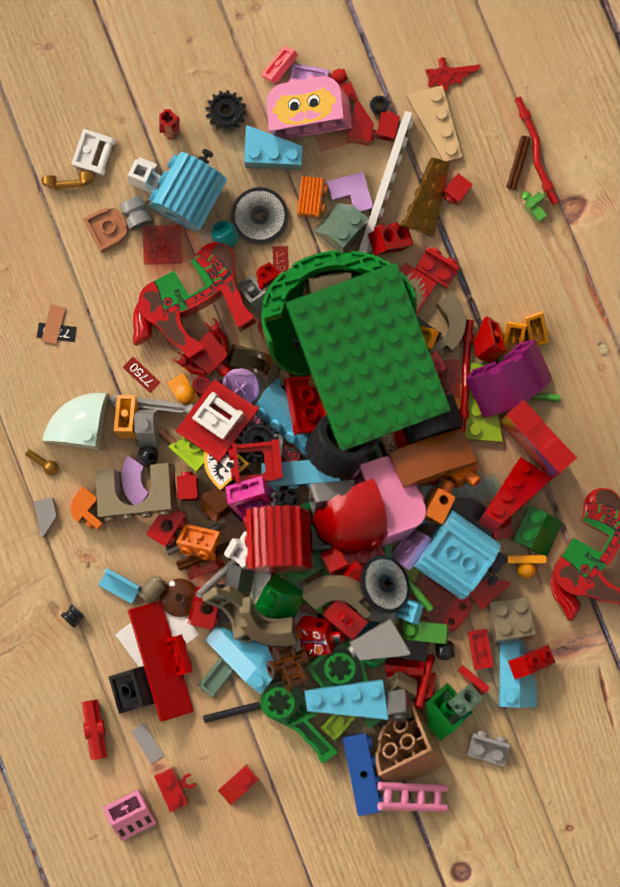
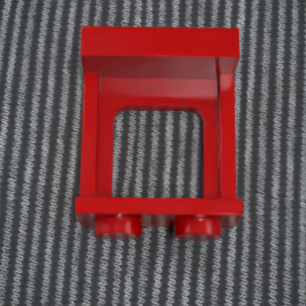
M279 439L271 440V442L239 445L233 443L232 449H228L229 461L233 460L234 468H230L231 480H235V484L262 476L267 482L283 479ZM263 452L265 473L246 476L239 475L237 458L239 453Z

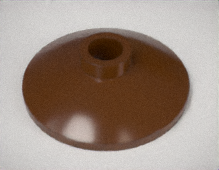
M182 578L169 581L165 585L166 589L160 595L164 610L176 617L189 615L196 590L195 585ZM177 594L183 595L182 601L176 600Z

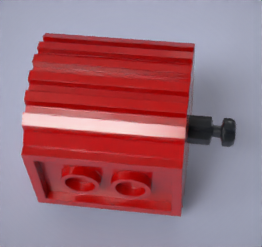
M280 492L270 493V498H273L270 506L247 509L246 516H244V526L247 528L244 542L248 553L245 556L248 570L264 574L312 570L310 511L300 506H282V502L278 501V498L282 497Z

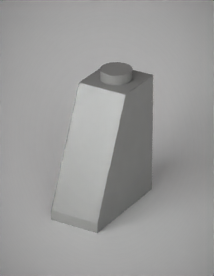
M354 480L311 484L308 500L313 515L319 509L323 511L328 506L327 502L340 494L343 497L349 492L351 487L355 486Z
M390 618L350 640L351 646L348 647L353 658L357 656L359 660L407 656L410 654Z

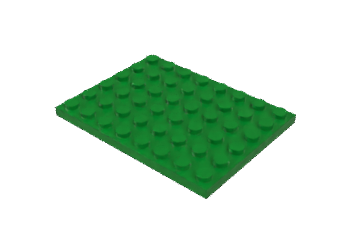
M397 263L285 303L340 450L344 451L450 411Z

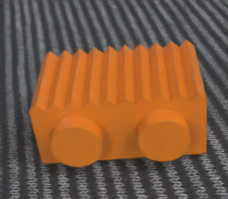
M302 176L297 216L320 219V214H324L325 203H322V197L327 195L328 184H324V178Z

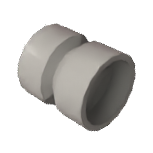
M142 196L130 198L119 205L123 215L127 216L126 222L130 231L143 228L152 222L149 212L144 210L146 205Z

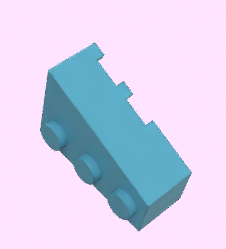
M246 125L245 167L301 170L302 146Z

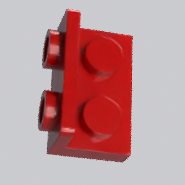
M427 247L415 269L447 289L460 269L458 262L450 257L448 259L441 255L442 252L434 247L432 249Z

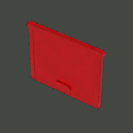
M214 379L176 429V432L215 458L216 462L219 463L259 411L260 407H255ZM212 392L218 394L221 400L236 410L244 412L242 420L236 424L224 441L192 419ZM211 405L212 409L228 420L233 417L217 405Z

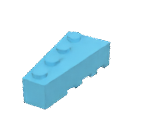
M276 378L275 382L268 386L256 403L255 407H260L256 415L299 449L302 454L306 455V441L311 434L294 435L287 395L280 386V380Z
M310 460L281 462L283 479L280 481H269L268 483L276 491L280 490V487L287 486V489H299V485H307V488H310L311 484L343 481V479L327 476L318 471L311 464ZM265 463L262 464V474L265 473Z
M382 679L305 690L307 711L388 720Z

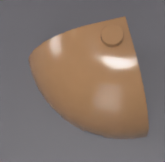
M413 701L412 718H406L402 722L394 721L391 718L380 732L376 752V766L379 776L386 781L397 782L414 779L447 764L434 733L427 725L426 718L420 709L415 708Z

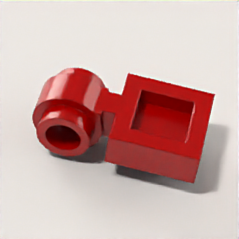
M338 68L333 70V73H330V77L347 94L349 102L358 101L352 82L345 83V80L348 79L345 69Z

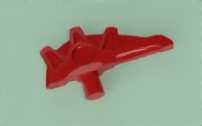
M445 57L438 58V69L425 70L428 77V87L432 88L434 84L438 86L443 85L444 91H448L449 85L454 83L459 85L463 82V78L473 72H477L480 64L449 67L446 64Z

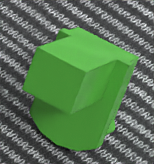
M525 191L522 193V198L526 201L524 208L539 223L547 214L538 204L547 195L545 193L542 195L538 192L532 197L531 193Z

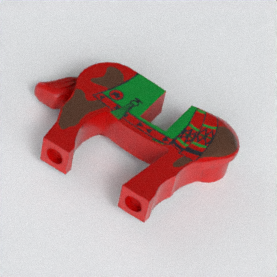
M219 242L208 243L190 260L205 284L204 287L189 295L175 271L147 284L141 290L133 313L134 332L132 341L135 346L151 339V326L163 333L171 344L180 349L190 362L195 361L206 354L207 351L202 343L194 340L185 332L182 318L206 308L222 295L225 297L240 333L256 323L252 313L244 306L243 298L238 291L235 255L229 246Z
M607 488L595 489L586 496L580 520L585 525L609 537L602 551L599 552L581 541L571 538L553 567L550 579L551 591L554 599L570 622L575 619L581 607L576 596L590 597L599 602L620 606V588L609 583L601 574L612 561L620 547V497L617 493Z

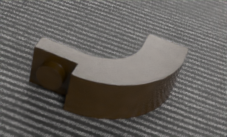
M232 344L227 361L230 366L255 372L271 383H274L275 379L279 378L281 369L276 366L269 354Z

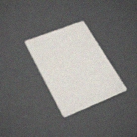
M165 611L172 637L182 634L187 644L199 635L193 625L187 624L188 619L186 616L176 617ZM130 623L116 633V636L136 664L141 667L144 665L132 624Z

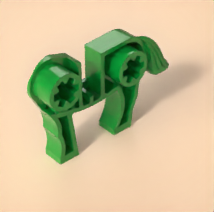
M344 641L337 644L331 654L320 655L307 666V669L320 687L369 681L364 664L371 668H376L388 660L389 657L359 660L357 656L353 658L348 649L351 646L349 641ZM279 681L268 685L264 689L260 704L266 716L299 733L304 741L316 751L322 764L338 753L328 740L309 722L310 718L321 712L307 711L306 698L298 688L288 693L284 688L283 682ZM365 717L366 725L369 729L383 720Z

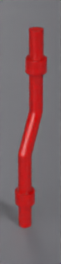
M518 97L514 100L520 111L519 116L521 121H524L533 142V164L543 184L541 186L544 193H547L552 206L556 205L559 201L553 190L555 187L552 181H549L541 163L540 137L532 122L530 110L526 108L522 97Z
M469 319L466 320L465 334H463L462 339L464 343L462 395L460 409H458L463 421V426L458 429H462L464 433H466L467 418H469L468 402L470 391L466 378L470 374L471 344L474 342V335H472L474 320Z

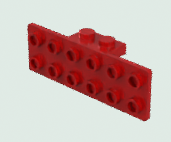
M161 601L129 609L128 614L160 722L192 713L194 710L183 674L193 672L192 662L188 656L186 642L182 634L172 637Z

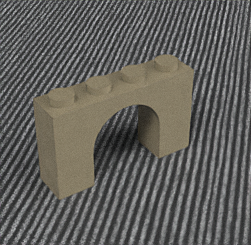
M170 463L150 465L151 490L148 497L137 505H129L125 502L121 491L120 471L115 469L96 471L98 517L105 519V522L116 521V518L123 517V520H132L134 516L141 515V518L153 517V514L157 513L160 516L171 515V512L177 511L175 465Z

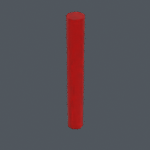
M431 654L427 656L415 704L416 709L423 708L435 656Z

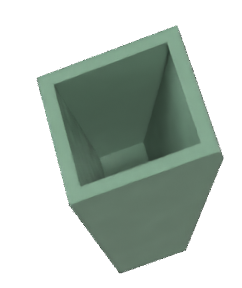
M338 203L316 228L314 233L335 250H339V253H346L365 231L368 218L354 206Z

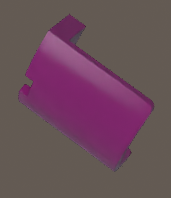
M536 340L518 343L512 351L504 356V361L498 364L492 362L483 367L472 369L467 376L466 381L483 417L494 416L516 407L523 399L527 401L534 397L551 381L552 376Z

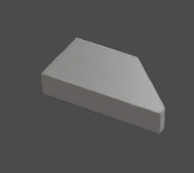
M53 497L34 501L42 537L46 535L50 526L57 518Z

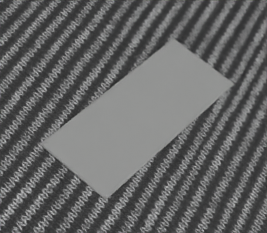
M144 723L131 731L151 764L164 756Z

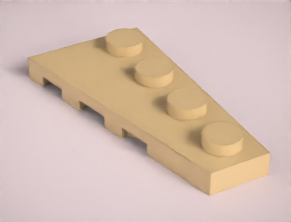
M443 85L407 94V100L412 105L424 130L432 140V144L440 158L446 162L462 159Z

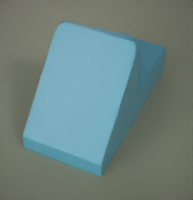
M408 598L406 605L396 612V616L418 624L424 605L419 601Z

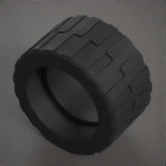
M452 394L445 395L450 411L404 428L409 444L450 432L463 426L460 412Z
M325 415L306 441V455L311 464L327 476L339 479L351 477L369 454L371 440L346 449L347 452L340 450L331 443V441L336 442L327 415Z

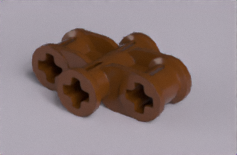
M267 645L273 662H266L269 676L274 678L279 674L288 693L301 686L303 688L307 687V677L301 667L309 665L306 652L300 650L295 654L292 645Z

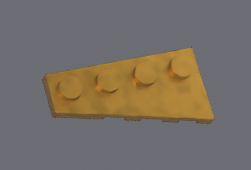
M435 157L430 158L422 175L421 185L416 189L413 203L409 205L406 211L408 214L405 220H402L400 226L427 236L435 235L449 168L448 162Z

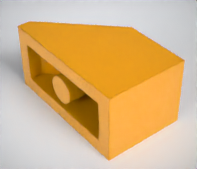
M117 395L114 432L120 439H137L135 435L134 413L139 410L136 395Z

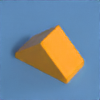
M543 311L524 317L521 322L522 324H527L525 333L528 341L536 340L538 346L549 343Z
M509 321L506 323L503 335L506 348L505 355L512 351L518 343L523 342L527 324Z

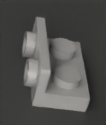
M478 731L477 734L472 733L466 756L505 766L511 744L507 743L508 739L497 736L496 739L489 738L488 733Z

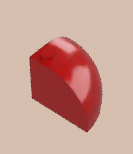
M374 478L351 487V490L343 497L340 494L327 502L328 506L323 511L319 509L311 519L313 528L323 541L334 548L344 551H359L369 547L376 548L382 544L387 533L386 509Z

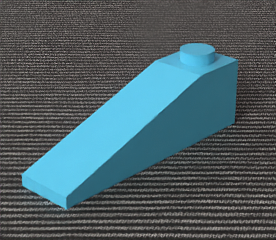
M216 625L205 641L247 684L261 694L273 679L269 676L266 668L267 661L273 662L268 646L255 640L248 644L234 640L232 630Z
M523 641L499 644V707H537V685L534 675L530 674L514 679L508 664L509 660L527 653Z

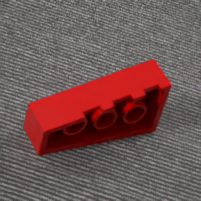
M520 457L478 523L495 533L542 491L552 480V477Z

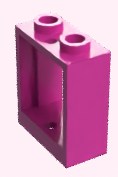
M262 476L226 486L228 505L243 521L247 509L270 506V502L273 501V498H270V493L275 492Z

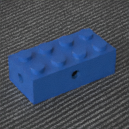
M365 732L342 736L358 816L381 812L377 806L379 802H383V797L381 793L378 794L377 792L379 777L378 774L373 772L376 762L374 754L370 755L369 748H373L370 735L366 736ZM361 771H367L366 775H360Z

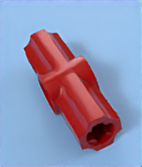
M164 109L159 114V131L168 140H175L180 133V118L171 109Z
M95 699L81 702L84 716L83 729L85 738L88 740L91 760L108 757L105 743L106 731L104 721L101 719L99 701Z

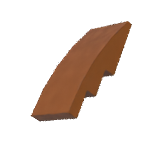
M462 429L423 439L388 454L403 488L435 481L440 476L456 473L458 469L474 466L478 462Z

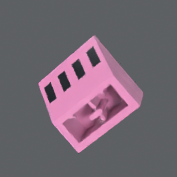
M140 788L103 807L112 828L121 841L157 824Z

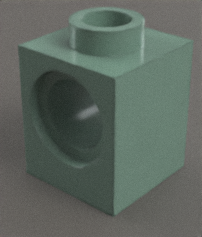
M470 683L460 690L448 704L461 718L472 710L483 697Z

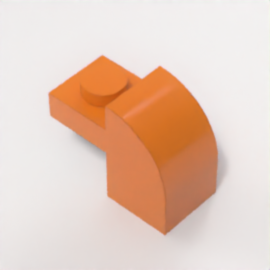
M82 487L74 496L71 502V513L78 523L85 518L84 523L92 530L94 528L99 530L104 523L90 512L97 504V497L85 487Z

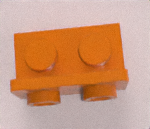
M185 524L176 543L180 552L186 556L193 555L203 560L210 559L215 561L216 554L214 551L221 538L220 531Z

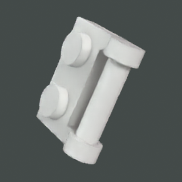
M83 129L71 165L104 176L106 172L105 166L116 140ZM103 142L105 146L98 166H94L92 164L99 144Z
M212 392L192 419L224 441L236 424L242 420L244 412L236 410L221 400L218 394ZM211 405H217L233 417L228 420L212 409Z

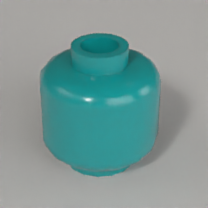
M219 221L213 226L211 236L215 242L226 244L230 248L236 245L239 233L231 222Z

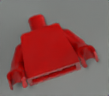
M212 318L215 321L214 326L210 327L206 323L209 331L199 341L207 353L190 362L184 354L177 352L181 359L179 361L173 359V362L181 365L191 374L200 376L208 374L211 376L217 371L225 377L232 370L225 363L229 358L228 352L230 348L227 337L219 327L218 321Z

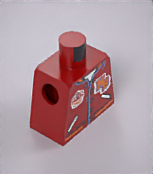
M303 615L296 625L302 649L306 652L307 657L331 654L337 644L343 643L345 640V634L342 631H335L333 623L328 619Z

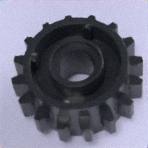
M229 90L226 93L219 91L217 96L213 94V99L207 101L210 107L205 108L206 112H209L206 117L211 119L210 125L215 124L216 130L221 128L223 132H226V129H230L232 132L234 127L240 128L239 123L245 122V118L242 116L247 115V111L242 110L246 108V103H241L243 98H237V93L231 94ZM223 108H230L231 112L224 115L221 113Z
M253 421L252 426L247 425L246 431L244 430L241 433L242 436H239L237 441H240L239 444L253 443L255 438H259L262 442H271V440L279 439V437L274 436L276 430L271 431L269 424L264 426L262 421L260 424H256ZM261 451L240 453V455L244 454L246 456V461L251 459L253 464L256 460H259L260 464L264 462V454Z

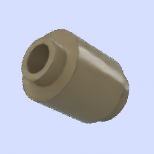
M158 575L156 577L151 576L140 588L141 591L138 595L150 604L166 589L164 586L166 582Z

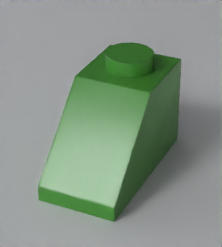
M404 620L402 639L447 644L449 625L421 621L418 624H414Z

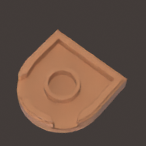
M104 208L83 218L100 253L119 244L126 237L128 231L126 219L121 212L115 209Z

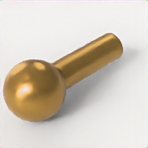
M30 449L25 453V456L42 466L47 475L57 473L58 464L55 461H47Z

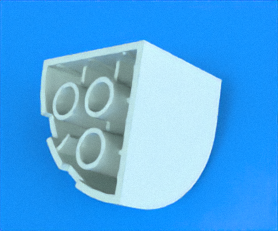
M108 393L84 394L65 403L55 412L47 424L42 442L100 450Z

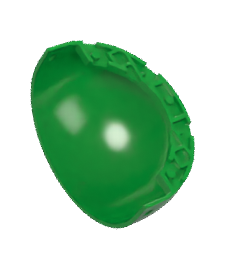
M339 250L305 257L293 263L292 267L286 272L282 271L266 291L261 314L265 343L276 366L290 374L300 376L311 375L301 346H299V350H294L292 340L297 339L299 342L285 304L286 302L303 297L304 283L307 278L338 272L351 273L352 278L388 266L391 263L364 252L339 253ZM401 272V277L416 315L417 296L409 280Z

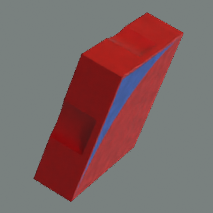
M524 399L500 421V425L538 467L551 476L552 479L577 459Z

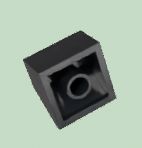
M144 666L109 676L119 714L154 704Z

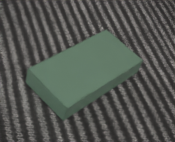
M220 657L198 684V687L213 698L234 670Z

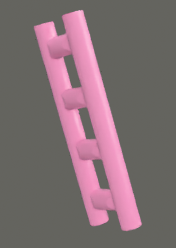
M378 783V790H384V802L378 803V810L447 812L448 810L447 804H441V792H447L448 790L446 784ZM392 791H401V803H392ZM409 791H417V803H409ZM425 792H434V804H425Z

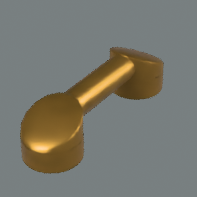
M94 172L79 173V180L57 182L56 176L48 175L41 177V182L44 186L54 190L84 187L94 180Z

